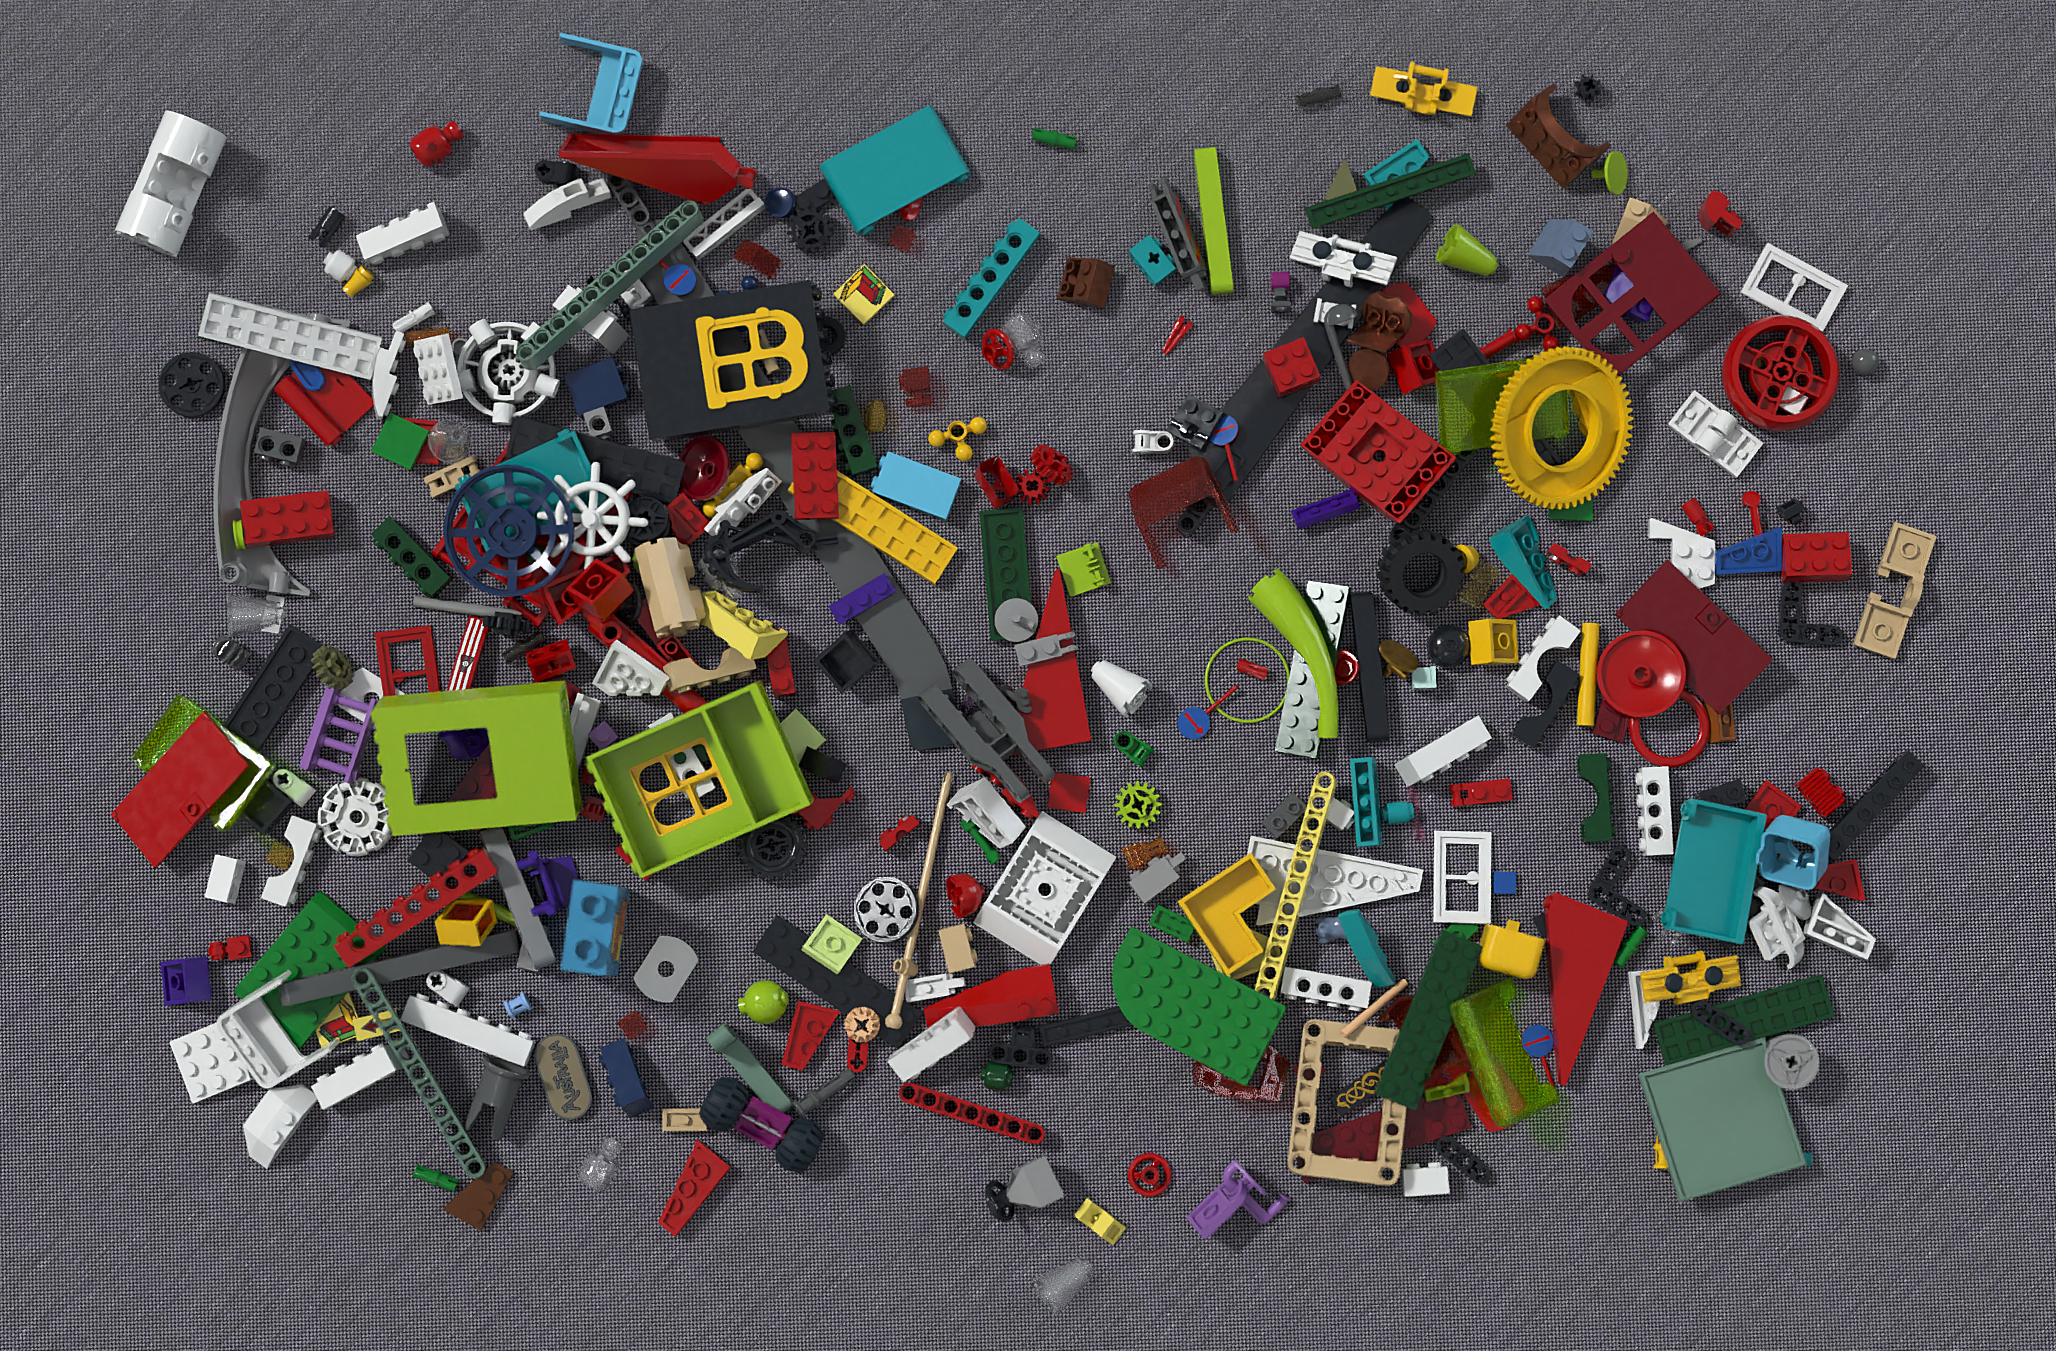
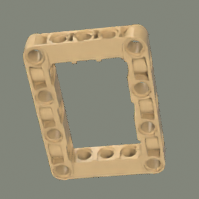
M1317 1019L1309 1020L1304 1025L1302 1031L1287 1161L1289 1170L1293 1174L1381 1186L1394 1184L1399 1176L1406 1107L1384 1098L1378 1155L1375 1162L1362 1161L1356 1158H1338L1332 1155H1315L1311 1153L1315 1126L1323 1045L1387 1052L1390 1054L1399 1030L1361 1025L1348 1037L1344 1038L1340 1031L1349 1023ZM1310 1026H1317L1319 1028L1320 1034L1317 1037H1312L1308 1034ZM1307 1069L1315 1073V1078L1311 1081L1303 1078L1302 1073ZM1305 1113L1309 1115L1310 1122L1307 1125L1300 1124L1297 1118L1299 1114ZM1387 1125H1395L1398 1128V1134L1395 1136L1388 1135L1386 1132ZM1296 1157L1302 1158L1305 1161L1304 1168L1296 1169L1292 1163L1293 1159ZM1388 1168L1393 1172L1391 1180L1387 1181L1382 1178L1381 1171Z

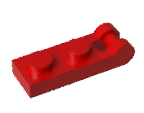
M1510 778L1449 785V790L1453 796V800H1451L1452 807L1513 800ZM1462 790L1467 791L1466 799L1461 798Z

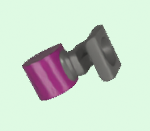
M1288 271L1271 272L1270 288L1275 296L1274 301L1271 303L1270 312H1290L1291 302L1285 301V292L1289 291Z

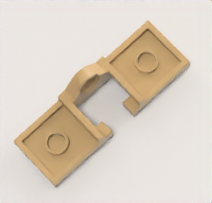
M1898 522L1893 523L1876 575L1888 578L1890 571L1908 576L1909 580L1899 608L1881 602V595L1873 592L1869 593L1852 644L1853 646L1893 660L1896 659L1908 620L1912 617L1922 594L1925 578L1924 572L1936 539L1935 535Z

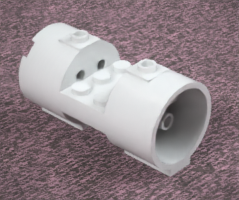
M166 110L151 143L148 156L134 189L129 195L115 228L116 234L143 246L155 249L160 253L177 257L192 222L193 216L191 214L206 179L211 177L227 137L197 120Z

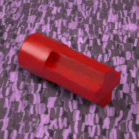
M1240 658L1236 670L1265 680L1269 668Z

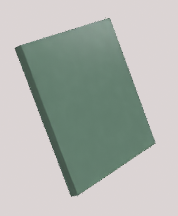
M1765 1037L1743 1045H1736L1638 1074L1679 1202L1807 1165L1782 1088L1773 1083L1767 1075L1764 1066L1765 1053L1768 1049Z

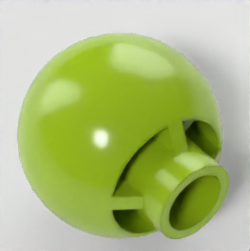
M761 980L753 983L746 990L744 997L739 998L738 1006L740 1013L748 1015L754 1022L770 1024L783 1016L787 1004H789V996L779 984L770 980Z

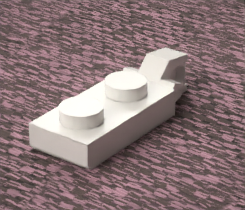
M945 973L907 980L905 989L906 1002L955 993V987L966 986L965 978L953 979L952 974Z

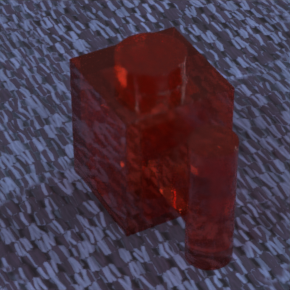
M928 367L903 369L902 376H898L900 389H904L905 394H914V398L905 399L906 408L932 405V397H923L922 392L931 391Z

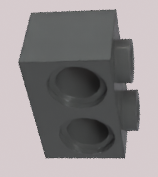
M260 427L254 453L260 456L259 459L272 463V460L275 459L281 461V465L293 468L294 464L301 465L307 440L303 437ZM273 441V449L265 451V444ZM294 446V454L286 456V449Z
M1293 792L1260 824L1274 839H1277L1306 811L1307 806Z

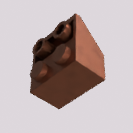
M1067 257L1057 299L1087 307L1105 308L1115 266L1097 258Z

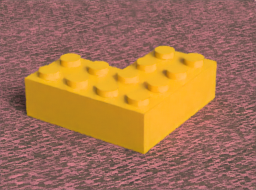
M1252 852L1177 901L1225 975L1230 974L1264 951L1240 916L1241 912L1276 890Z

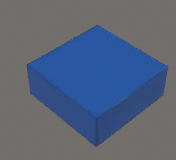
M1494 871L1493 894H1516V872Z

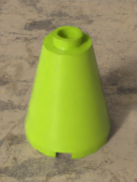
M1453 225L1443 239L1445 241L1443 248L1440 246L1437 251L1436 261L1443 265L1483 276L1494 274L1498 267L1497 257L1462 225Z

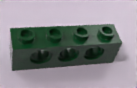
M851 385L833 390V394L837 395L839 408L842 406L849 408V413L846 416H839L837 414L839 408H835L836 414H833L834 419L830 420L833 431H838L841 438L837 440L840 452H845L848 459L844 461L847 473L852 472L853 477H857L878 470ZM847 427H854L856 429V433L852 437L844 435V430ZM860 447L863 453L859 457H853L851 449Z
M389 516L371 533L375 538L372 542L381 551L385 548L390 553L388 558L396 566L400 564L405 569L402 573L411 582L415 579L420 584L418 589L426 597L430 594V596L435 598L453 581L392 517ZM394 538H399L400 546L392 549L391 541ZM414 553L415 561L412 564H407L406 556ZM430 569V577L425 580L421 579L422 570Z

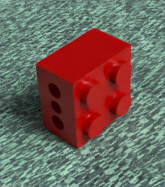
M1304 337L1263 353L1262 360L1278 398L1319 383L1321 376Z

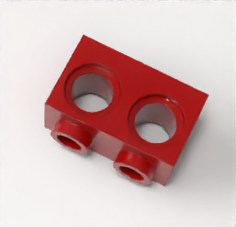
M567 639L526 653L528 666L535 683L577 668Z

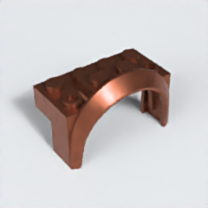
M1552 83L1545 90L1530 99L1505 126L1560 187L1564 189L1585 169L1595 163L1610 148L1608 141L1599 146L1583 144L1562 128L1554 117L1549 105L1550 94L1558 88L1557 85Z

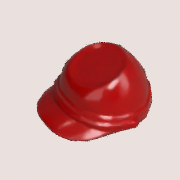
M1348 650L1339 651L1335 671L1337 686L1353 682L1359 673V662Z

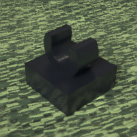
M1793 498L1775 508L1778 516L1788 519L1790 523L1793 522L1796 525L1802 522L1799 513L1804 511L1805 508L1801 501Z

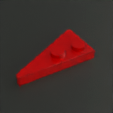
M1857 859L1828 864L1826 872L1814 889L1864 901L1865 895Z

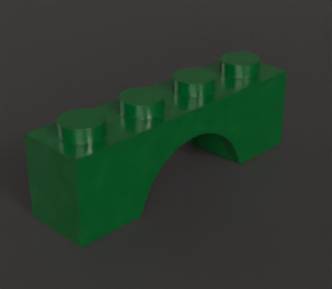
M1606 753L1577 755L1578 778L1590 783L1597 796L1594 812L1588 818L1581 821L1582 842L1612 841V837L1615 836V825L1611 823L1610 815H1613L1614 808L1613 802H1609L1612 783L1607 777V771H1610V759L1606 758Z

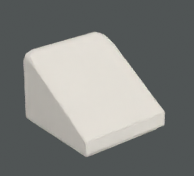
M1787 386L1782 400L1794 398L1800 393ZM1804 395L1792 403L1779 404L1778 408L1786 413L1796 414L1802 411L1809 398Z

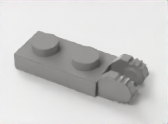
M1069 632L1058 636L1056 634L1014 645L1019 666L1022 667L1061 657L1062 654L1079 650L1078 645H1070L1062 649L1059 645V641L1072 639L1075 637V633Z

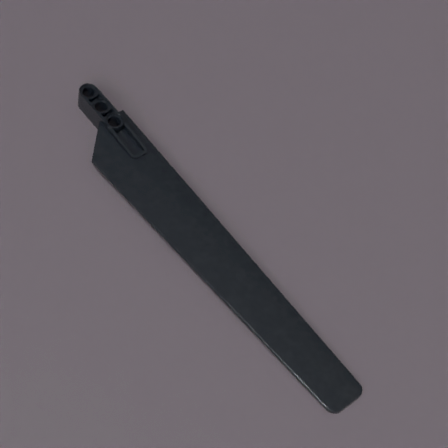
M1409 197L1396 201L1381 215L1359 243L1364 245L1369 243L1371 244L1372 251L1397 257L1392 276L1430 223V214L1425 208ZM1352 251L1351 253H1352V254H1357V253H1359V252H1357V251ZM1331 276L1330 281L1324 284L1272 349L1304 337L1321 375L1334 357V353L1324 322H1321L1319 319L1318 323L1314 322L1317 299H1322L1321 303L1356 305L1355 310L1358 316L1354 318L1352 329L1348 328V325H1334L1340 346H1342L1362 318L1361 310L1364 301L1369 295L1381 291L1385 285L1353 276V286L1351 288L1344 285L1343 279ZM1263 360L1258 364L1221 409L1225 415L1233 417L1238 424L1237 437L1233 442L1229 443L1238 481L1235 482L1233 479L1225 445L1219 446L1209 441L1204 451L1191 445L1190 452L1197 494L1179 517L1177 530L1182 536H1192L1214 506L1222 511L1225 509L1313 385L1278 398ZM1209 486H1215L1218 489V493L1210 495L1206 489ZM1201 503L1206 509L1204 512H1197L1194 510V505ZM1183 521H1190L1193 527L1190 530H1185L1182 528L1181 523Z

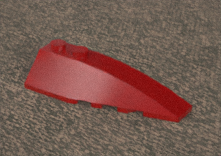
M1050 964L1003 972L999 974L1000 976L991 980H985L976 987L967 988L961 991L960 994L947 997L924 1007L927 1029L959 1006L975 1027L1059 1013Z

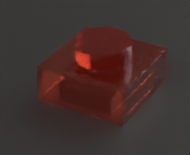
M897 224L888 245L908 253L917 232Z
M637 1010L632 1011L617 1022L629 1041L648 1028Z

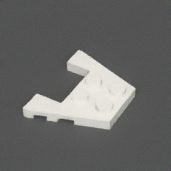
M1650 518L1648 539H1670L1671 563L1699 589L1714 585L1715 540L1704 536L1701 537L1690 531Z

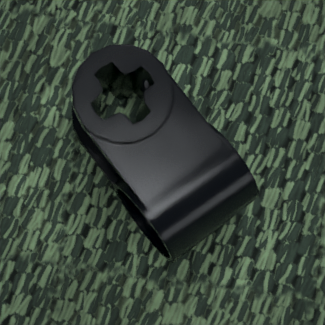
M541 160L535 165L534 171L541 183L563 186L575 181L577 165L569 162ZM544 168H548L549 172H546L545 176H542V173L540 171H544Z

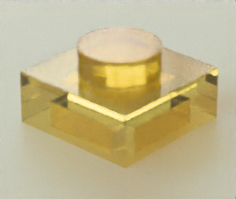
M274 841L266 862L287 870L294 856V850Z

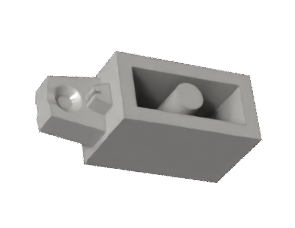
M1182 852L1173 858L1169 854L1161 859L1156 856L1147 863L1149 868L1142 872L1139 869L1129 876L1132 879L1129 885L1143 904H1145L1180 878L1177 874L1180 871L1177 865L1186 858Z

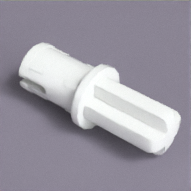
M429 302L412 312L408 311L409 314L395 321L392 325L395 331L402 333L414 325L419 326L418 323L434 315L435 312L432 310Z

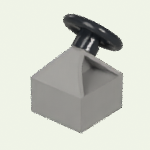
M1045 1156L1033 1159L1011 1170L1008 1188L995 1180L990 1181L985 1188V1200L990 1212L997 1220L1004 1223L1010 1222L1013 1219L1015 1204L1031 1211L1042 1208L1064 1197ZM996 1187L1001 1192L996 1193L992 1188ZM1006 1208H1008V1214H1007V1216L1005 1215V1210H1004V1209H1006Z

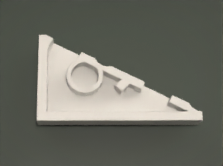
M1650 970L1628 972L1636 1049L1644 1048V1044L1649 1037L1648 1032L1651 1023L1655 1020L1660 1006V1001L1644 1003L1640 972Z

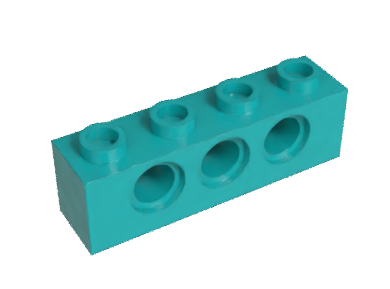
M1376 758L1350 759L1357 847L1383 846Z

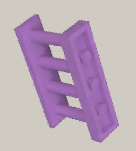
M326 686L299 767L313 771L314 767L319 766L346 775L344 782L354 785L352 781H357L360 776L361 769L359 767L374 726L371 720V711L379 701L372 698L369 705L341 696L340 689L335 691L333 687L328 689V686ZM341 704L366 712L363 725L335 717L333 714L335 706ZM335 725L359 733L356 746L327 737L328 726ZM328 746L353 754L349 767L320 758L321 747Z

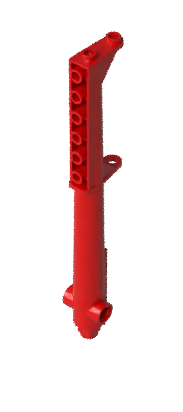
M584 609L579 611V614L590 623L587 630L607 648L610 649L617 639L664 672L663 666L668 664V662L615 615L602 621ZM610 630H617L618 633L614 639L607 638ZM667 683L661 692L663 696L683 713L708 703L692 688L684 693H678V690L670 692ZM850 787L841 798L819 799L811 792L814 801L810 805L792 812V814L796 816L799 813L804 818L802 823L811 831L814 828L819 831L822 826L825 828L829 826L834 820L832 817L834 812L844 801L848 804L856 793Z

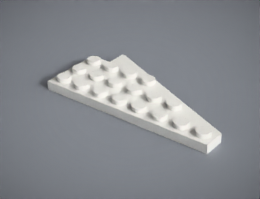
M1250 836L1247 855L1252 852L1276 888V890L1255 903L1259 905L1256 925L1259 926L1273 923L1275 920L1296 845ZM1302 846L1305 852L1312 850L1311 847ZM1318 849L1299 917L1418 892L1420 890L1423 869ZM1305 861L1297 863L1296 869L1299 873L1306 871L1307 864ZM1294 882L1290 886V891L1292 894H1298L1301 886L1298 882ZM1288 903L1284 907V912L1288 916L1292 915L1295 907L1292 903Z

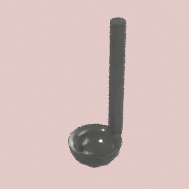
M1338 304L1326 312L1324 326L1347 391L1353 382L1334 325L1358 316L1355 308L1348 304Z

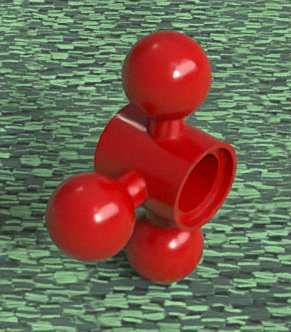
M1539 296L1531 297L1527 302V308L1530 312L1535 313L1536 319L1531 326L1527 324L1518 325L1514 331L1515 336L1520 341H1526L1535 332L1539 336H1544L1545 339L1542 345L1546 352H1548V349L1560 347L1559 340L1551 335V330L1554 327L1553 317L1542 312L1544 308L1543 299ZM1546 320L1549 323V328L1546 330L1540 329L1538 321Z

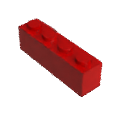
M617 554L601 560V562L622 573L624 577L630 573L627 563H624ZM584 568L553 580L539 589L546 608L558 626L582 609L576 605L566 588L584 571Z

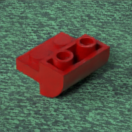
M1712 190L1702 202L1698 213L1699 222L1706 232L1714 226L1730 238L1743 222L1739 220L1740 216L1726 210L1730 202L1727 200L1726 195L1719 191L1715 192Z

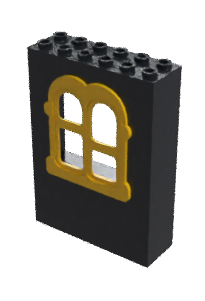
M811 280L631 309L630 315L649 440L665 442L836 414L835 408H839L837 395L833 394L832 389L835 386V378L829 369V365H832L831 353L827 352L826 349L829 338L827 330L824 331L822 323L826 321L824 309L820 308L819 303L822 300L821 288L817 287ZM767 321L782 323L786 329L784 343L776 348L762 349L759 341L758 324ZM746 325L749 329L751 351L717 357L714 349L713 331ZM783 357L790 362L792 374L786 382L763 387L755 385L753 361ZM741 363L744 368L745 389L723 393L720 388L718 368L723 365Z

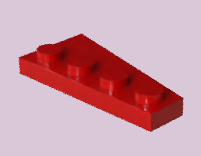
M698 1139L693 1146L694 1149L690 1157H688L685 1163L686 1166L681 1177L678 1178L674 1192L658 1221L674 1237L678 1236L732 1168Z

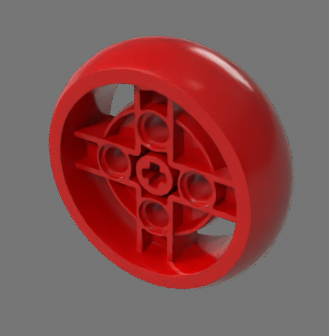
M1789 315L1768 316L1745 326L1730 342L1722 364L1723 388L1734 410L1749 423L1770 431L1796 430L1816 421L1831 405L1840 380L1838 357L1828 337L1812 323ZM1768 332H1786L1783 341L1768 343L1758 350L1747 346L1759 335ZM1806 343L1814 350L1819 359L1822 378L1813 374L1811 360L1803 350ZM1785 349L1792 350L1794 353V357H1786L1784 353ZM1756 360H1762L1765 363V369H1759L1756 366ZM1739 369L1748 372L1750 386L1758 396L1756 404L1748 398L1742 388ZM1779 369H1782V370H1784V371H1783V374H1785V375L1782 376V377H1779V376H1778L1779 373L1776 372V371H1778ZM1797 377L1805 380V387H1800L1796 383ZM1787 386L1800 393L1794 398L1782 400ZM1768 388L1776 390V398L1768 395ZM1804 395L1814 401L1809 407L1799 413L1775 415L1779 404L1792 403Z

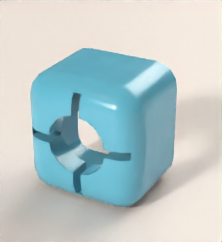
M1787 815L1776 817L1763 833L1761 847L1756 854V863L1759 864L1760 874L1765 879L1800 889L1810 890L1814 888L1826 872L1828 866L1831 836L1829 829L1822 824ZM1791 839L1811 844L1815 848L1814 852L1805 853L1801 860L1802 852L1794 847ZM1780 853L1781 857L1777 859V854Z

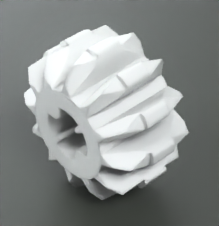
M509 353L508 359L504 355H500L501 363L494 361L498 368L492 369V373L498 374L493 379L495 382L501 381L499 385L501 388L507 385L508 389L511 390L513 384H518L522 379L524 367L517 356L514 358L513 354ZM510 367L513 369L514 374L511 376L508 374L507 369Z

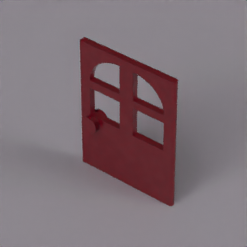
M1653 211L1546 297L1544 301L1583 349L1592 351L1594 354L1606 359V363L1612 364V369L1617 370V376H1620L1720 296L1721 293ZM1610 260L1620 268L1634 285L1612 304L1607 301L1589 279ZM1582 284L1603 311L1579 329L1572 315L1571 302L1575 290ZM1644 298L1666 325L1642 343L1621 316ZM1614 323L1635 350L1627 354L1613 355L1599 350L1590 341Z

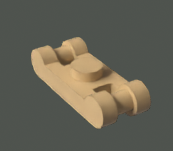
M470 456L426 476L424 481L431 489L430 495L432 499L456 489L455 485L459 483L458 478L465 475L462 470L463 468H469L470 476L482 471L477 467L476 463L478 461L476 457ZM442 478L444 485L439 487L436 481Z

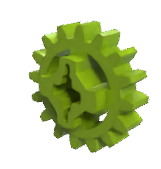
M1136 781L1134 787L1127 783L1128 789L1121 788L1122 796L1116 795L1115 797L1119 800V803L1114 804V807L1120 809L1116 816H1123L1122 823L1126 820L1129 821L1128 827H1131L1133 823L1136 824L1137 829H1140L1141 823L1148 827V820L1155 822L1156 820L1153 815H1160V812L1156 810V807L1162 806V803L1156 802L1160 795L1153 794L1154 787L1150 790L1147 789L1148 783L1146 782L1143 787L1140 786L1139 781ZM1136 790L1143 791L1149 796L1145 798L1139 796ZM1129 794L1131 799L1129 805L1123 807L1124 798ZM1133 795L1139 802L1143 801L1144 803L1141 806L1142 814L1137 808H1132V805H1134ZM1152 803V811L1147 816L1145 812L1146 807ZM1127 814H1137L1140 820L1132 819Z

